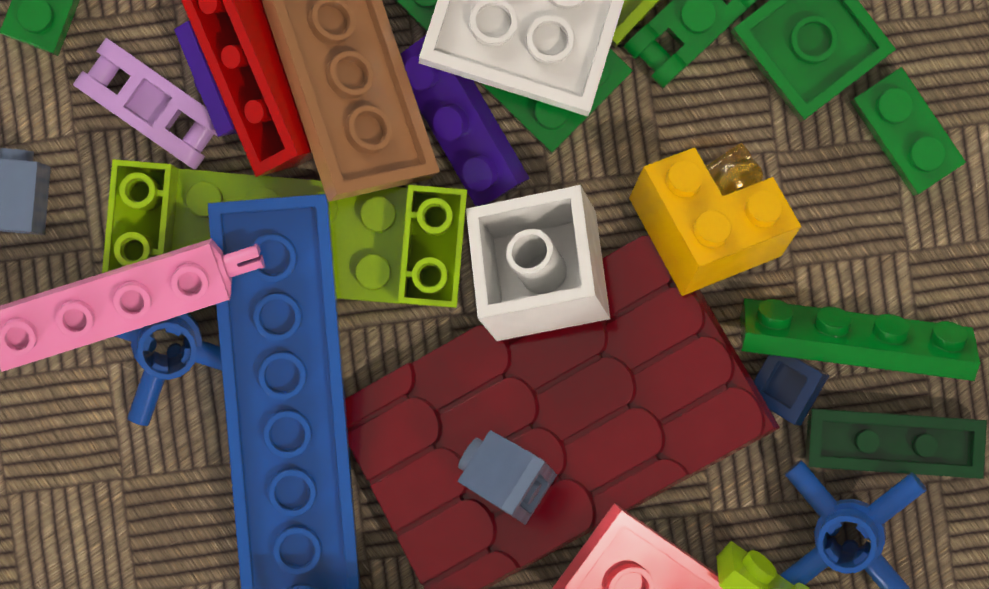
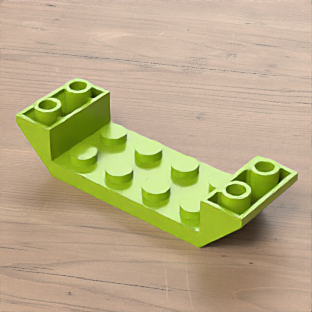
M112 159L102 273L210 239L207 203L325 194L322 182L318 180L272 176L255 177V175L179 169L172 164ZM408 184V188L393 187L330 201L329 210L337 299L457 308L467 189Z

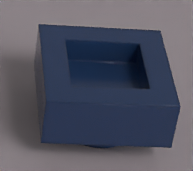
M768 355L754 380V384L772 412L794 425H801L830 375L803 359Z

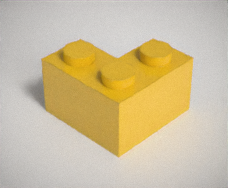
M695 147L644 166L629 197L682 296L781 257L801 228V224L774 177L722 196Z

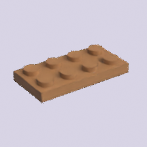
M262 0L328 202L429 180L440 172L382 0Z

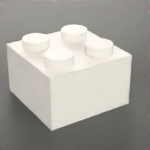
M581 185L466 209L477 316L496 341L610 319L596 211Z

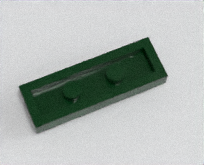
M811 408L808 412L805 464L807 467L904 474L913 472L919 475L984 479L987 420Z

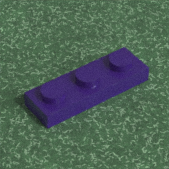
M425 35L400 53L417 105L462 184L467 189L475 206L491 204L530 178L474 81L419 64V56L425 41Z

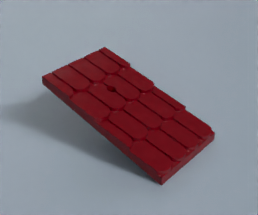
M649 235L641 236L602 258L610 319L496 341L484 325H478L418 360L401 366L345 399L349 446L367 481L370 482V487L393 532L398 536L397 539L424 589H487L595 530L614 503L628 512L780 428L700 289L684 296L681 295ZM490 430L544 460L557 474L526 525L458 482L464 472L458 468V464L465 450L475 438L483 441Z

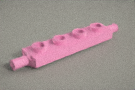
M211 238L1 305L0 369L3 372L230 300L232 277L259 268H265L263 255H260V247L258 244H254V246L224 255L220 247Z

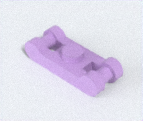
M105 38L96 51L100 54L98 60L88 74L82 71L73 85L183 163L196 170L205 158L201 152L213 135L217 136L206 107L111 40ZM121 69L130 75V78L120 92L115 94L107 86L118 70ZM183 112L195 122L181 140L169 130Z

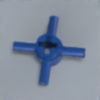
M190 313L114 336L131 342L134 358L144 369L127 416L129 421L138 425L148 426L150 424L165 380L181 377L190 370L195 362L222 371L220 346L202 340L199 325ZM165 328L166 333H173L177 336L184 335L183 345L181 346L178 343L169 345L167 355L154 351L157 341L153 336V332Z
M802 460L785 472L784 475L819 515L814 531L816 547L781 573L780 576L793 585L798 582L805 585L827 567L844 574L857 573L864 569L880 589H910L883 557L882 550L886 540L885 523L927 491L924 484L913 472L870 505L856 499L836 501ZM849 521L857 524L856 529L870 542L866 541L863 546L859 547L855 540H846L841 546L837 543L835 537L831 536L837 535L843 522Z

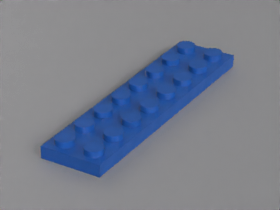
M326 194L207 203L210 239L212 238L220 247L223 254L225 255L258 244L261 250L260 255H263L265 268L263 269L259 268L232 277L230 300L216 304L241 589H361L330 210Z

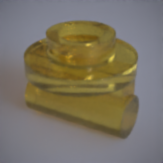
M739 143L706 165L722 196L761 182L763 179L762 168L753 160L751 154L742 143Z

